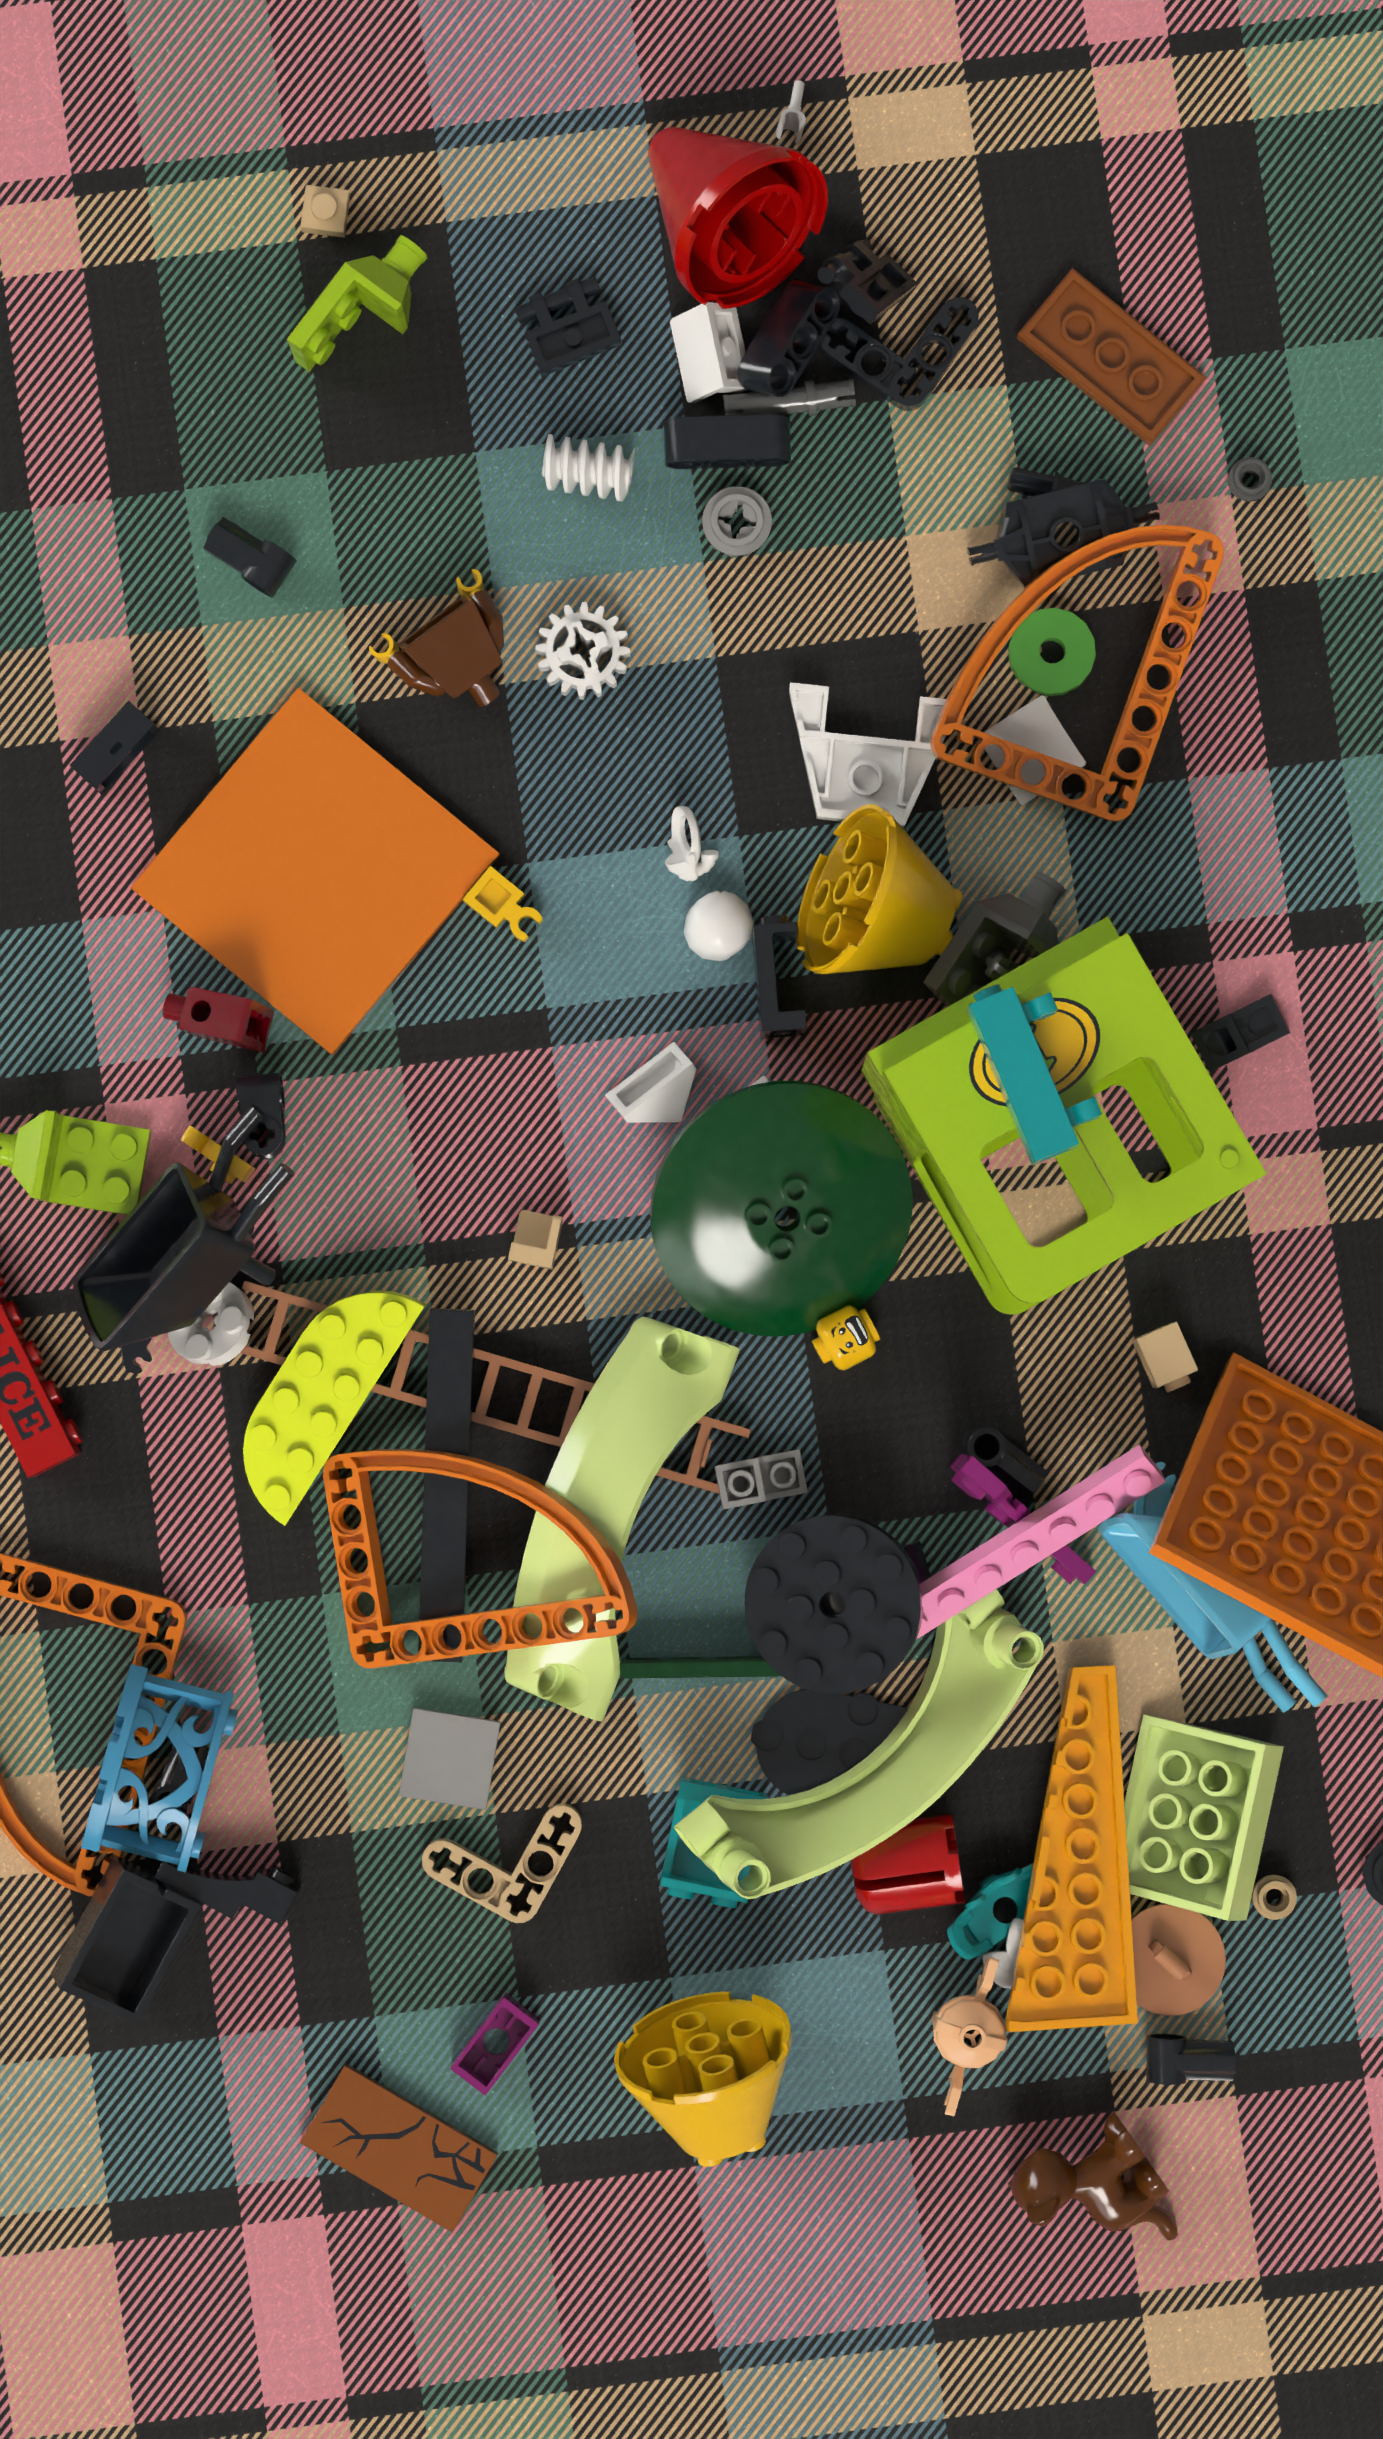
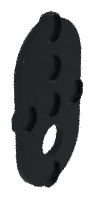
M807 1689L798 1690L777 1700L767 1710L763 1718L753 1725L751 1741L756 1747L759 1764L768 1780L780 1791L787 1795H793L825 1784L849 1771L871 1754L888 1737L909 1708L878 1702L873 1695L861 1692L849 1696L819 1693Z

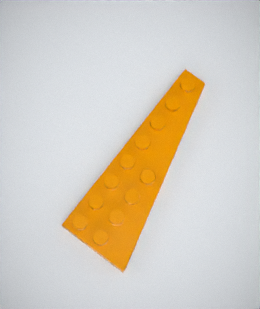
M1116 1665L1068 1668L1005 2020L1006 2031L1008 2032L1138 2024Z

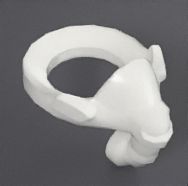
M678 806L673 810L671 821L672 836L667 841L673 853L665 860V865L670 872L678 875L680 879L693 882L699 876L710 871L719 857V852L717 850L701 851L700 832L694 813L689 807ZM686 818L688 820L691 833V847L689 846L685 835Z

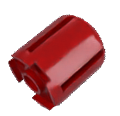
M952 1813L915 1818L883 1842L850 1860L856 1898L867 1912L878 1915L965 1903Z

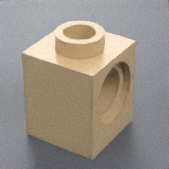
M1171 1322L1132 1339L1152 1388H1159L1164 1385L1166 1392L1173 1391L1189 1384L1191 1381L1188 1374L1198 1371L1177 1322Z

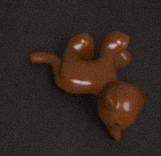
M1115 2112L1105 2122V2141L1097 2150L1083 2160L1072 2165L1061 2153L1041 2148L1022 2161L1015 2170L1013 2178L1008 2183L1015 2201L1027 2212L1030 2222L1035 2225L1044 2227L1056 2217L1058 2210L1066 2205L1070 2199H1076L1084 2205L1094 2222L1109 2231H1122L1139 2223L1151 2222L1159 2228L1166 2240H1174L1178 2236V2228L1173 2217L1166 2210L1155 2206V2203L1169 2192V2189ZM1131 2167L1132 2179L1124 2183L1120 2175Z

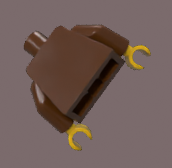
M472 569V575L477 582L474 586L466 587L461 583L459 577L456 579L457 588L461 595L459 599L399 644L387 633H382L381 635L389 642V648L386 652L377 653L371 646L369 651L379 662L388 663V667L411 688L434 697L447 693L453 699L468 690L478 706L483 707L492 702L501 693L488 674L502 663L499 653L504 647L503 616L489 593L483 590L481 573L476 569Z

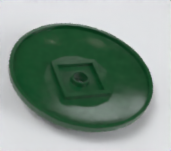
M790 1080L760 1083L737 1090L710 1104L697 1114L672 1142L658 1169L650 1203L652 1239L662 1268L673 1287L685 1301L708 1319L726 1328L758 1336H791L816 1330L818 1320L844 1306L851 1305L856 1309L859 1308L878 1291L889 1277L902 1254L910 1230L913 1205L911 1179L902 1151L892 1134L872 1111L856 1099L836 1089L811 1082ZM785 1206L796 1208L797 1217L793 1223L787 1226H780L775 1223V1215L779 1209Z

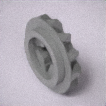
M729 487L717 492L708 501L703 512V531L715 550H719L730 557L749 556L752 552L762 547L771 531L772 516L768 504L757 492L745 487ZM738 505H741L743 520L755 526L741 527L739 534L736 535V539H733L731 525L724 523L723 520L733 518L738 510Z

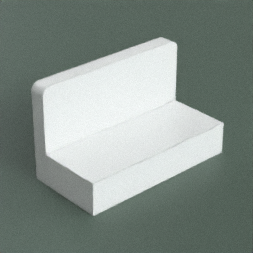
M707 302L706 306L700 304L671 319L670 325L687 402L696 403L715 393L741 394L748 391L738 381V366L745 354V347L736 307L722 309L718 303Z

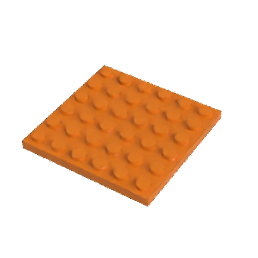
M1233 1353L1226 1362L1148 1553L1383 1678V1432L1242 1356Z

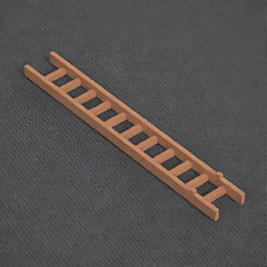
M244 1281L243 1290L277 1299L278 1303L264 1350L246 1345L240 1353L283 1365L287 1357L277 1355L275 1352L289 1305L294 1304L321 1312L329 1305ZM409 1330L405 1336L391 1387L375 1384L371 1392L426 1408L427 1398L403 1392L402 1387L416 1341L429 1344V1335ZM474 1348V1358L490 1363L476 1410L471 1415V1421L562 1447L578 1415L585 1390L591 1391L594 1383ZM500 1366L532 1374L517 1425L486 1416ZM543 1378L574 1387L560 1437L528 1428ZM703 1416L696 1422L701 1425L687 1473L682 1474L661 1467L656 1475L719 1494L717 1483L697 1478L699 1468L705 1467L712 1440L708 1439L711 1427L749 1438L751 1430Z

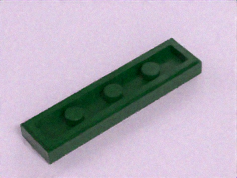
M762 1656L623 1658L620 1661V1679L781 1676Z

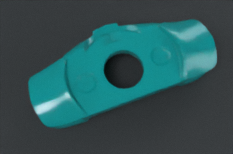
M1033 1863L1022 1869L1017 1867L1013 1871L1002 1873L998 1876L995 1874L990 1875L979 1884L980 1889L965 1905L964 1911L960 1913L947 1930L951 1946L962 1958L970 1960L992 1949L995 1944L1007 1936L1011 1922L1001 1923L993 1914L994 1903L999 1898L1008 1897L1012 1899L1017 1907L1015 1918L1024 1919Z

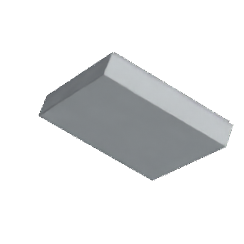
M414 1707L399 1796L486 1810L501 1721Z

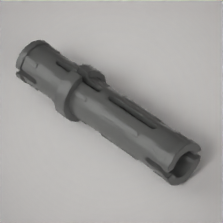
M853 378L814 384V380L805 381L804 386L793 387L784 397H774L759 392L723 395L726 416L786 415L808 412L809 416L818 415V410L856 407Z

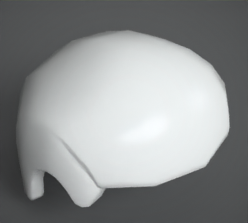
M715 891L697 900L686 915L683 933L689 948L702 959L724 961L743 949L750 940L754 920L748 905L736 894L727 891Z

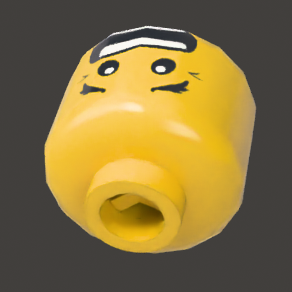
M847 1305L817 1321L816 1330L819 1337L812 1340V1343L823 1364L832 1361L839 1370H847L872 1357L876 1352L875 1342L879 1341L880 1337L865 1309L858 1311L855 1307Z

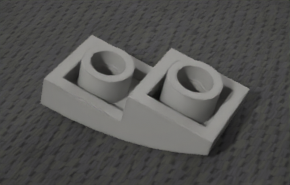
M800 1449L714 1466L722 1509L808 1493Z

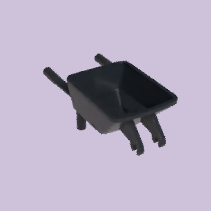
M254 1104L248 1108L225 1135L209 1182L180 1163L172 1164L82 1268L74 1280L73 1294L77 1309L94 1347L101 1351L121 1348L123 1364L130 1373L139 1374L142 1372L141 1365L133 1361L135 1358L141 1357L144 1361H152V1356L147 1346L153 1337L193 1325L239 1270L266 1286L270 1285L275 1279L276 1271L252 1257L255 1246L251 1235L254 1231V1223L263 1210L268 1207L295 1173L286 1164L280 1163L256 1191L241 1215L234 1200L222 1191L237 1148L266 1116L263 1110Z

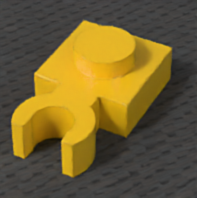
M491 866L462 899L463 902L496 929L504 920H507L510 923L513 935L523 942H526L529 937L520 930V921L523 918L529 917L539 925L543 922L542 916L537 910L531 907L521 908L518 905L525 896L524 893Z
M189 1125L180 1140L214 1162L210 1168V1171L213 1172L222 1146ZM234 1155L225 1181L232 1184L235 1178H238L246 1183L255 1171V1168Z

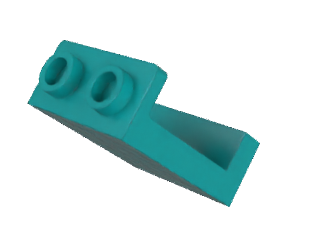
M681 1776L660 1886L668 1887L667 1894L674 1897L693 1899L694 1893L712 1896V1904L737 1908L738 1902L747 1903L748 1899L741 1897L725 1885L716 1873L709 1869L687 1847L677 1834L674 1826L711 1795L736 1799H768V1794ZM747 1865L739 1872L738 1881L743 1880L748 1875L750 1865Z

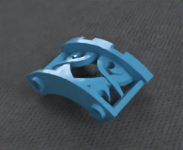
M131 1664L116 1713L111 1739L108 1742L100 1771V1780L92 1802L81 1848L99 1852L101 1845L178 1865V1871L186 1872L190 1857L199 1859L205 1832L197 1831L203 1806L223 1734L232 1736L239 1710L230 1708L234 1692L225 1690V1694L160 1678L147 1674L148 1668ZM142 1694L176 1703L170 1713H168L157 1703ZM185 1704L214 1712V1719L209 1730L203 1733L195 1730L194 1721L199 1715L189 1717L181 1728L175 1720L181 1707ZM155 1724L160 1728L154 1740L147 1745H141L135 1739V1731L140 1727L146 1728L149 1731V1735L152 1733ZM167 1736L182 1759L188 1779L171 1794L149 1804L145 1784L136 1773L122 1767L124 1757L141 1758L153 1753L161 1746ZM211 1743L204 1771H202L194 1747H202ZM130 1785L136 1789L139 1797L138 1808L131 1809L134 1803L133 1797L129 1801H123L119 1797V1790L123 1786ZM198 1791L190 1819L178 1807ZM157 1818V1827L165 1836H167L166 1825L176 1822L182 1829L180 1842L148 1834V1821ZM139 1823V1832L119 1827L118 1825Z

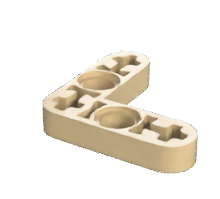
M566 1803L550 1807L542 1818L513 1873L447 1838H439L430 1842L424 1850L422 1866L425 1872L433 1879L514 1923H525L537 1913L574 1846L582 1828V1817L576 1808ZM565 1812L571 1816L569 1823L575 1828L572 1833L564 1831L561 1834L557 1845L565 1846V1849L562 1853H559L551 1844L539 1842L538 1839L541 1834H544L549 1840L555 1828L554 1823L550 1821L551 1817L560 1818ZM444 1847L448 1848L451 1851L449 1859L458 1865H461L463 1857L472 1861L464 1869L460 1883L452 1879L457 1870L446 1865L441 1871L433 1867L435 1859L430 1856L432 1851L440 1853ZM536 1851L549 1853L553 1858V1869L546 1875L534 1874L528 1866V1859L532 1853ZM477 1868L487 1869L493 1876V1886L485 1893L475 1892L468 1883L469 1874ZM520 1873L530 1882L544 1885L541 1892H538L534 1886L530 1890L527 1902L532 1907L529 1910L522 1908L518 1913H514L511 1910L512 1902L507 1897L509 1894L517 1896L525 1884L524 1881L517 1880Z

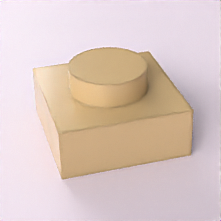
M306 185L300 226L303 233L345 238L350 202L349 190Z

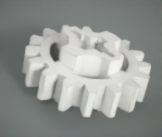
M582 602L580 612L574 613L569 605H565V617L560 619L558 616L551 614L549 620L553 628L551 630L540 628L539 636L546 641V644L536 645L535 650L536 654L546 656V658L538 663V668L540 671L551 670L547 683L549 686H552L560 681L562 683L561 693L564 696H567L571 689L574 688L577 689L579 700H584L587 689H592L595 695L600 697L602 696V684L606 683L612 688L617 686L616 679L613 676L615 672L626 674L627 666L619 660L620 658L630 657V648L620 646L621 643L628 639L627 631L616 632L615 629L619 624V618L613 616L606 621L604 619L605 609L601 605L594 614L589 613L587 602ZM582 624L594 625L600 628L602 632L595 634L584 629ZM566 629L568 637L564 646L554 651L556 640ZM576 635L579 636L581 643L583 642L586 648H591L590 667L587 666L586 661L582 659L580 654H575L577 652ZM612 651L609 664L600 673L598 664L602 656ZM569 668L582 673L584 679L569 676L563 671Z

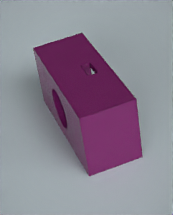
M505 1992L452 2062L450 2069L486 2096L538 2027L540 2018ZM494 2028L502 2029L509 2037L508 2048L500 2054L488 2052L483 2044V2037L486 2032Z

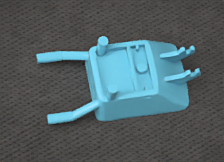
M1163 1462L1155 1463L1160 1470H1163L1165 1467ZM1174 1474L1166 1477L1165 1483L1134 1502L1133 1514H1114L1098 1526V1531L1105 1541L1197 1649L1207 1658L1215 1659L1235 1654L1243 1648L1255 1680L1284 1713L1297 1701L1270 1669L1267 1668L1254 1637L1258 1632L1262 1631L1285 1674L1313 1707L1320 1704L1328 1696L1299 1661L1296 1660L1273 1619L1148 1553L1172 1496L1171 1487L1176 1479Z

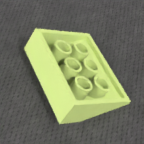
M1143 1714L1124 1802L1130 1894L1227 1921L1247 1920L1284 1746Z

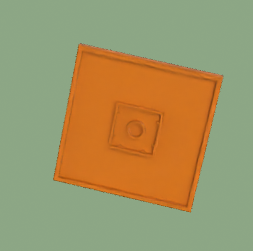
M298 687L130 888L333 1056L462 902V899L485 871L497 860L500 854Z

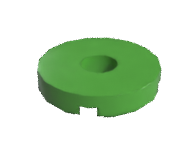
M1059 608L1040 609L1028 615L1013 633L1008 647L1009 665L1017 681L1037 694L1044 696L1064 695L1078 688L1090 674L1096 656L1094 637L1087 624L1074 613ZM1054 641L1060 644L1064 651L1063 659L1058 663L1052 664L1044 661L1040 655V646L1043 643Z

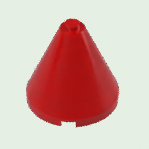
M669 127L659 131L650 142L648 159L676 273L680 283L697 301L705 306L708 301L716 302L722 309L748 304L773 290L798 267L805 258L799 251V248L810 230L817 235L819 234L828 204V189L824 175L803 153L792 148L679 127Z

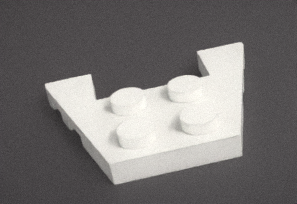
M790 682L789 694L817 819L842 822L857 808L866 804H874L888 810L904 828L936 759L930 742L946 699L920 696L915 741L825 732L829 687ZM946 736L941 737L940 743H943Z

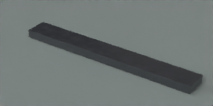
M430 1309L425 1450L448 1452L470 1457L475 1310ZM424 1472L419 1620L465 1614L469 1504L468 1480ZM448 1624L443 1631L444 1642L450 1648L457 1649L460 1646L462 1637L460 1630L456 1626ZM419 1636L418 1652L420 1651V1649H421V1644H422V1641H421L420 1636ZM463 1656L431 1661L462 1663Z

